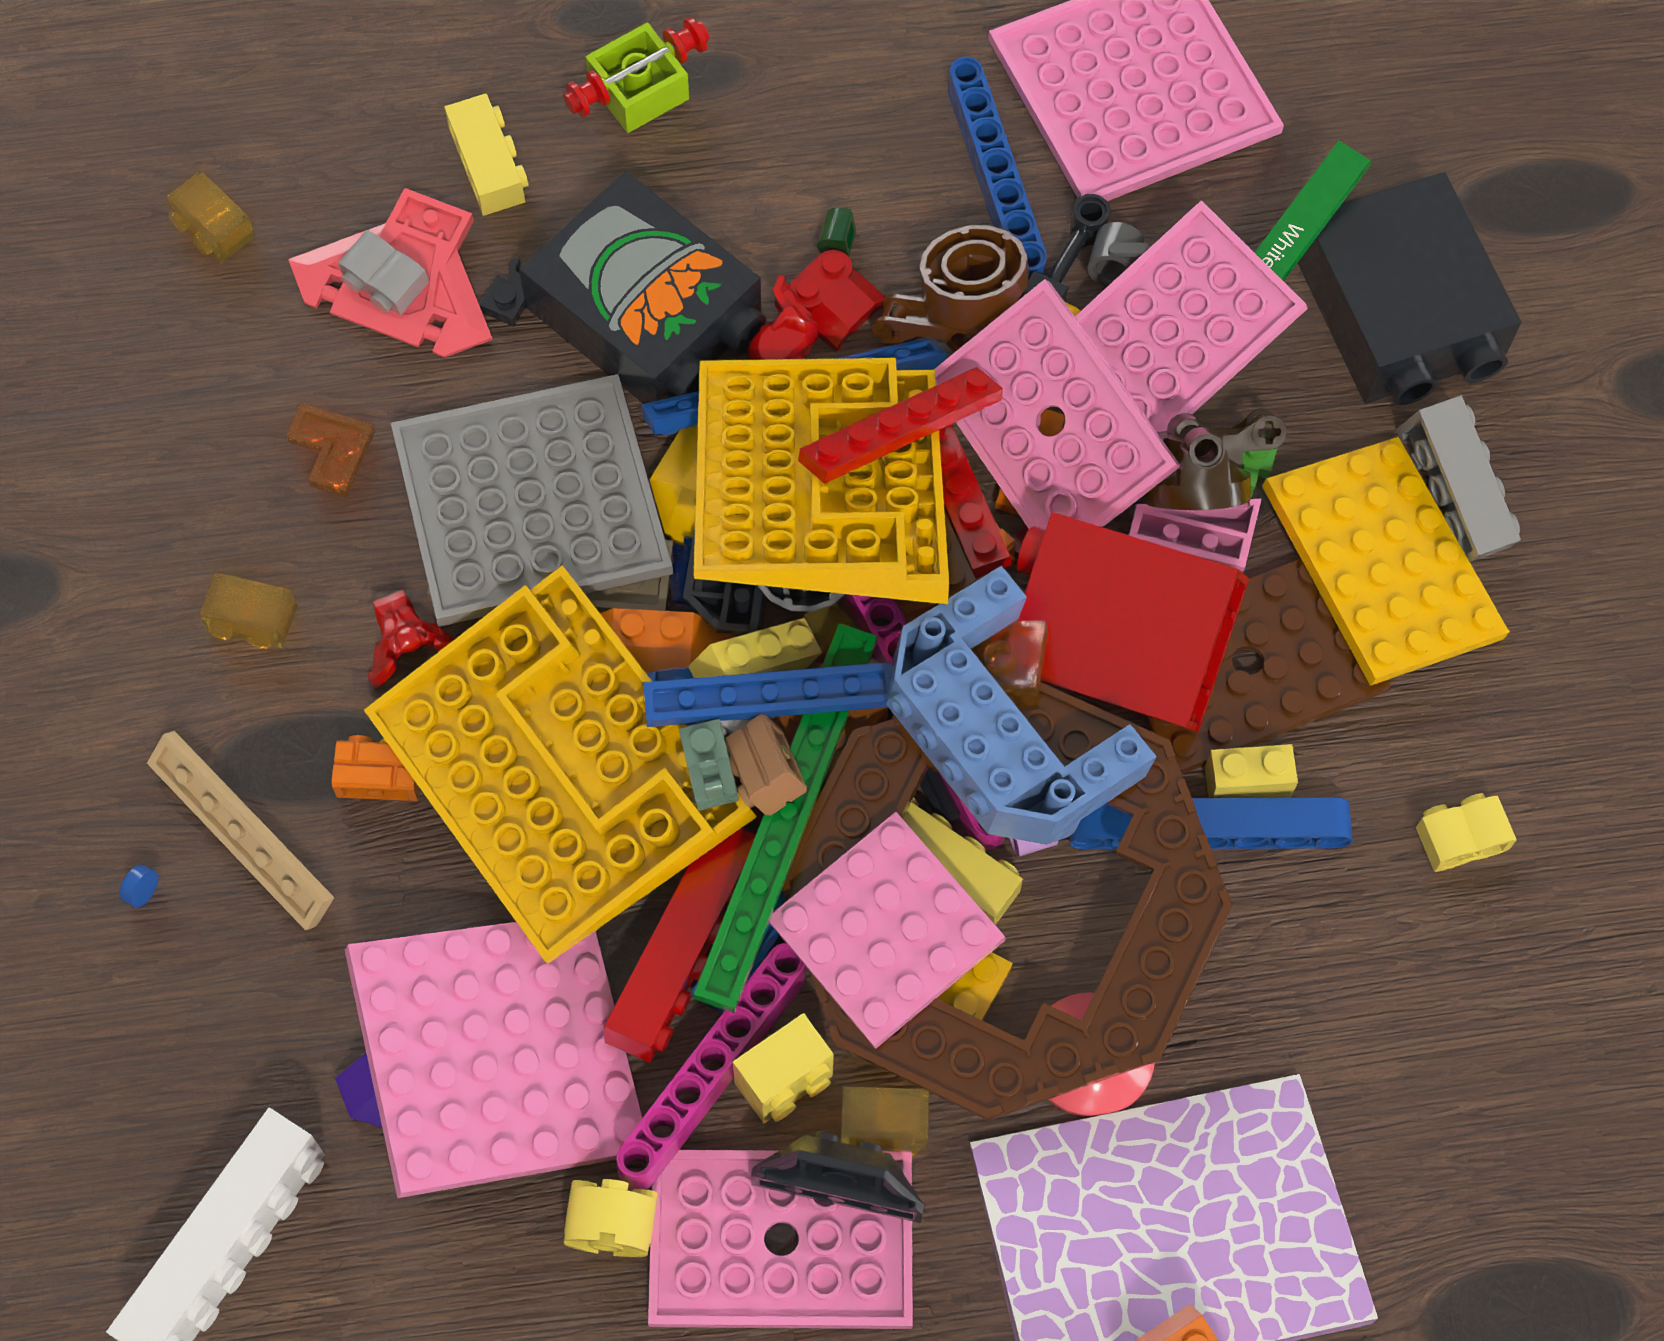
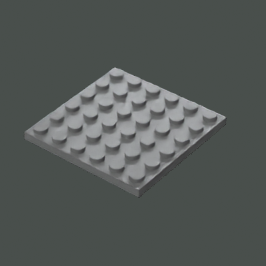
M618 374L391 423L438 627L484 617L526 585L531 590L562 565L585 594L673 574L671 559Z

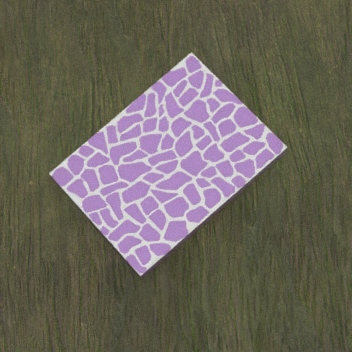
M1300 1074L970 1142L972 1158L1015 1341H1135L1189 1304L1203 1315L1219 1341H1296L1370 1325L1378 1319Z

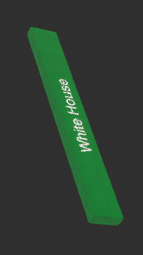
M1339 140L1255 251V254L1283 281L1371 166V161Z

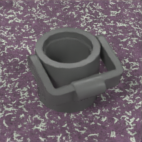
M1122 222L1104 224L1098 229L1087 267L1088 275L1094 282L1106 289L1150 248V245L1144 243V238L1140 231L1129 224Z

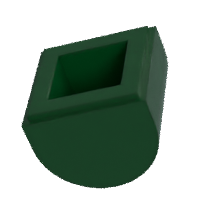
M832 208L826 212L817 244L820 253L838 250L845 253L848 257L850 256L856 234L851 209Z

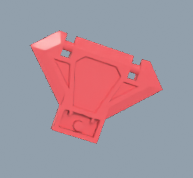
M404 188L387 222L369 229V231L389 243L395 250L402 252L425 269L430 281L402 315L392 310L388 313L383 312L370 300L372 295L363 290H360L359 293L354 292L341 280L343 274L337 263L365 231L288 259L304 303L316 309L323 299L332 302L330 314L418 348L424 339L436 342L432 352L444 358L493 340L458 253L474 222L473 214ZM333 281L342 284L340 289L331 286ZM438 320L440 322H443V327L439 328L437 326H434V321Z

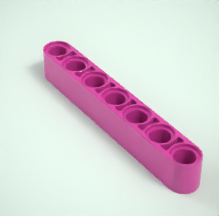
M786 943L779 944L770 951L745 984L735 1013L727 1010L724 1011L620 1147L617 1153L618 1176L620 1181L628 1183L629 1190L648 1189L654 1184L734 1078L733 1061L762 1041L802 988L805 982L806 966ZM783 964H791L797 969L791 973H783L777 968ZM760 995H766L773 1001L767 1005H759L753 999ZM736 1027H742L749 1032L741 1038H735L728 1034L731 1029ZM709 1060H719L724 1066L716 1071H710L705 1069L703 1064ZM686 1092L696 1094L699 1099L694 1103L684 1104L678 1100V1097ZM659 1126H668L674 1130L670 1136L665 1138H659L652 1134L653 1130ZM635 1159H641L648 1163L647 1167L640 1172H632L626 1168L627 1164Z

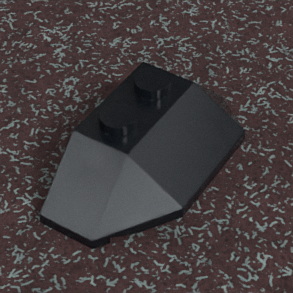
M694 527L683 600L717 633L745 635L759 631L764 620L767 596L757 585L694 579Z
M816 1132L815 1137L804 1135L752 1168V1186L921 1223L924 1204L892 1155L882 1152L883 1147L875 1143L860 1141L857 1146L841 1143V1138L834 1134Z

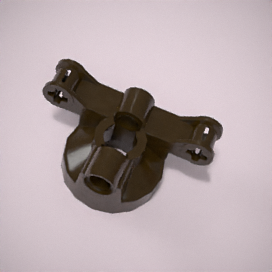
M1267 409L1252 411L1231 428L1207 429L1192 414H1177L1168 423L1167 431L1157 433L1178 461L1180 467L1142 496L1141 502L1148 506L1171 510L1223 509L1249 502L1251 500V474L1242 469L1243 451L1276 449L1286 439V425L1282 419ZM1265 422H1268L1272 425V429L1266 430L1263 437L1258 433V429H1264ZM1187 425L1196 426V428L1189 431L1186 434V436L1183 439H1181L1180 432L1182 428H1184Z

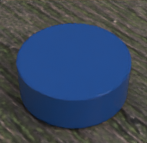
M143 864L133 867L122 881L120 887L121 900L134 908H140L145 905L156 890L158 873Z

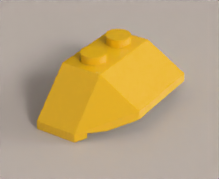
M698 425L680 429L649 479L665 537L690 550L695 527L696 505L694 499L696 498Z

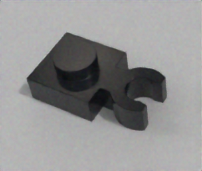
M517 257L509 264V277L505 279L497 275L479 304L482 313L513 327L526 308L520 273H518L521 262Z

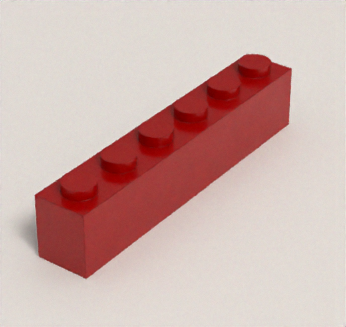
M739 829L689 864L604 1026L605 1043L651 1063L657 1050L665 1051L673 1034V1028L669 1026L676 1014L679 1016L684 1014L692 995L688 991L694 979L700 980L708 959L706 954L711 944H714L754 842L755 834Z

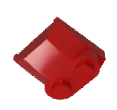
M829 250L821 253L790 284V288L800 303L813 314L812 318L818 323L817 332L819 338L836 352L855 331L883 306L886 298L861 274L853 269L850 258L838 250Z

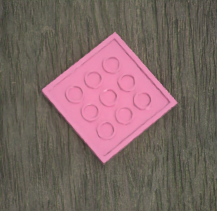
M897 812L893 813L773 912L769 922L875 1049L1005 941L1003 933Z

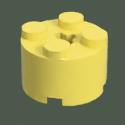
M603 1179L601 1187H597V1184L593 1182L573 1180L564 1228V1244L577 1250L598 1254L599 1250L614 1252L613 1256L646 1257L651 1246L658 1193L646 1189L628 1191V1183L620 1180Z

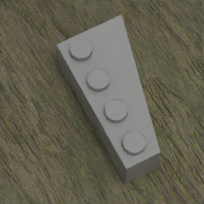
M1460 395L1417 411L1399 426L1396 431L1401 441L1410 440L1415 450V453L1410 456L1417 470L1423 468L1429 476L1428 490L1439 506L1445 507L1447 513L1444 514V518L1469 562L1508 549L1521 541L1519 536V522L1516 516L1509 512L1504 500L1505 489L1503 483L1494 475L1490 466L1489 449L1485 442L1479 439L1474 427V413L1469 405H1465L1463 397Z

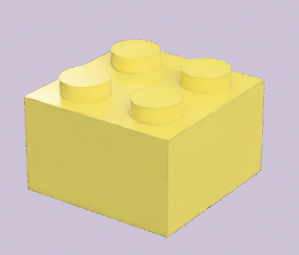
M803 1013L733 1061L734 1083L763 1124L772 1118L777 1122L788 1116L796 1108L794 1103L806 1094L814 1097L831 1084L829 1078L833 1076L834 1054Z

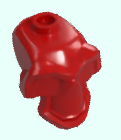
M783 275L777 277L773 288L774 305L779 315L768 325H763L760 328V332L749 342V360L804 359L810 353L813 344L816 343L819 337L817 332L818 323L812 318L813 314L800 303L790 285L786 283L787 278Z

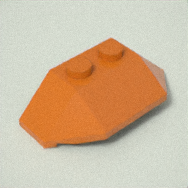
M613 608L600 613L646 673L660 669L688 667L710 644L735 637V634L717 633L698 614L692 612Z

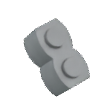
M369 230L363 233L337 263L343 274L341 280L354 292L359 293L360 290H363L372 295L370 297L372 303L385 313L392 310L402 315L430 282L425 269L402 252L395 250L389 243Z

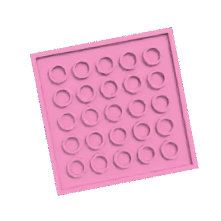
M1070 0L989 31L988 40L1077 198L1085 194H1096L1109 201L1282 133L1283 122L1209 0Z
M517 922L347 945L345 955L397 1198L617 1160V1153L620 1147L642 1120V1115L626 1052L605 1043L604 1026L615 1006L596 931L549 964L544 961Z

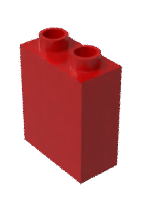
M1051 512L1046 530L1032 526L1028 530L1019 552L1018 572L1030 575L1025 591L1027 598L1019 619L992 636L993 649L1005 652L1000 667L1199 733L1250 578L1237 568Z

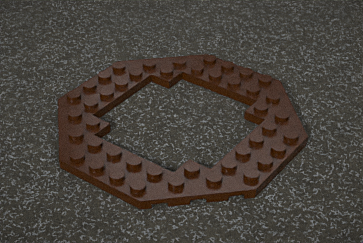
M1019 672L1003 677V680L997 683L1064 767L1129 724H1131L1157 756L1145 778L1105 803V805L1132 816L1116 850V855L1151 870L1153 873L1082 1021L1048 1004L1042 1003L1025 1040H1022L936 998L875 1049L810 972L835 1046L986 1120L1160 1061L1233 905L1222 881L1215 857L1201 826L1186 781L1182 776L1170 740ZM895 715L892 716L893 719L873 726L866 725L852 731L813 807L782 889L787 901L893 813L897 812L903 819L927 769L929 768L940 773Z

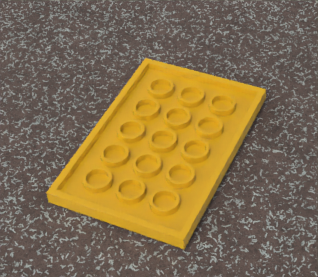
M1399 437L1266 478L1262 487L1370 686L1501 641L1509 634V630Z

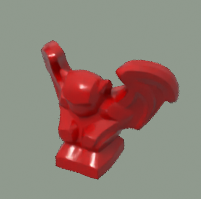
M404 590L374 601V614L382 632V638L374 649L372 671L367 675L369 683L375 688L384 684L396 670L395 662L402 653L413 652L421 646L435 647L439 652L458 636L453 637L435 623H427L420 619Z

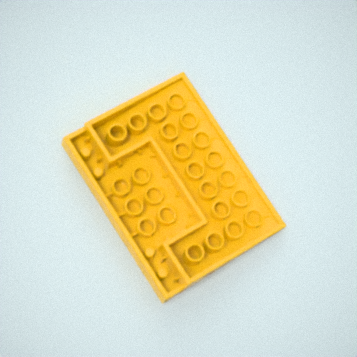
M896 358L700 361L694 579L948 604L949 572L939 430L826 484L821 482L798 461L800 448L936 386L935 370H896Z
M563 565L531 590L526 585L364 709L367 716L512 917L548 964L757 817L752 809L742 800L739 793V801L698 811L679 732L680 728L688 726L680 724L647 727L643 682L653 681Z

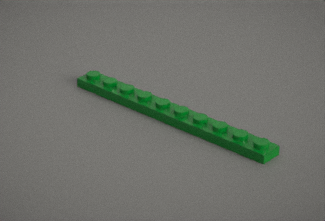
M839 623L822 668L869 664L877 644V636ZM851 710L803 714L790 749L807 786V792L792 802L787 801L786 806L774 814H764L694 992L695 1000L735 1013Z

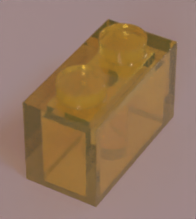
M201 170L166 196L171 210L168 217L173 225L180 232L187 230L193 236L192 240L196 247L205 256L211 253L220 263L224 262L256 237L249 216Z
M215 572L199 615L207 631L217 638L229 640L231 637L245 639L251 645L266 649L270 645L283 648L297 609V603L290 589Z
M843 1086L841 1143L857 1146L860 1141L871 1142L882 1146L883 1149H893L894 1152H912V1156L917 1155L918 1150H926L928 1143L929 1090Z

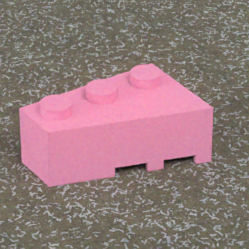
M1251 499L1243 505L1213 510H1171L1152 507L1146 504H1137L1129 536L1237 568L1243 573L1261 499Z

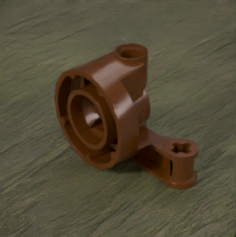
M968 225L947 231L933 240L922 254L920 275L923 298L901 294L888 295L883 302L884 311L882 316L877 318L873 324V333L880 341L890 345L900 344L917 336L944 340L946 346L955 353L1014 305L1026 289L1029 267L1027 253L1022 242L1009 231L990 225Z

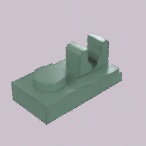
M720 719L680 728V737L698 811L739 801Z

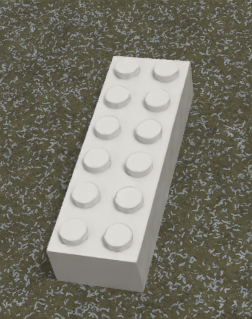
M269 1107L106 1333L117 1341H193L200 1330L206 1331L217 1318L219 1313L217 1306L226 1293L232 1294L242 1283L246 1275L243 1269L253 1255L256 1257L260 1256L272 1239L270 1232L278 1220H285L294 1210L298 1202L296 1195L305 1182L308 1184L312 1183L321 1172L324 1165L322 1159L325 1154L312 1135Z

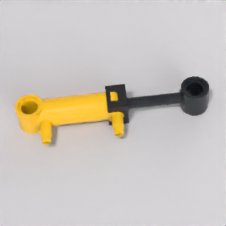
M1085 194L1075 201L1070 223V234L1072 237L1048 277L1036 271L1032 273L1021 298L1046 279L1053 285L1074 316L1081 312L1079 308L1066 303L1068 286L1062 284V281L1083 245H1093L1098 229L1109 222L1111 211L1106 199L1096 194ZM1085 218H1091L1095 221H1087Z

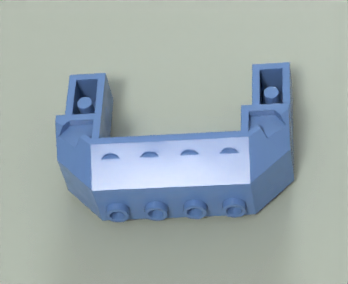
M1000 566L948 598V604H939L902 627L894 654L886 705L987 834L1047 845L1075 833L1081 819L1145 778L1157 756L1131 724H1129L1067 766H1063L971 651L976 645L1018 620L1027 598L1005 569Z

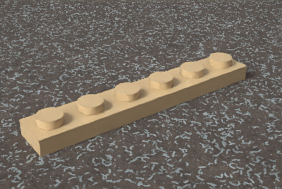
M175 731L163 734L147 764L305 931L316 927L334 897Z

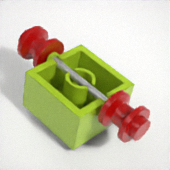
M688 17L683 20L682 30L678 32L673 31L671 28L664 30L663 42L647 22L585 56L587 67L586 82L578 86L571 81L565 85L567 93L563 94V99L572 114L578 113L583 118L590 115L589 106L598 102L602 106H607L628 134L689 100L688 73L681 64L687 61V52L692 49L699 53L707 50V41H709L710 37L706 27L700 20L695 21L693 18Z

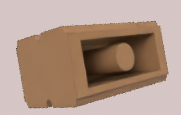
M759 714L746 723V728H739L725 738L730 753L729 759L732 772L742 782L737 787L738 793L750 808L756 806L765 815H772L786 806L787 801L792 802L807 792V786L783 730L766 714Z

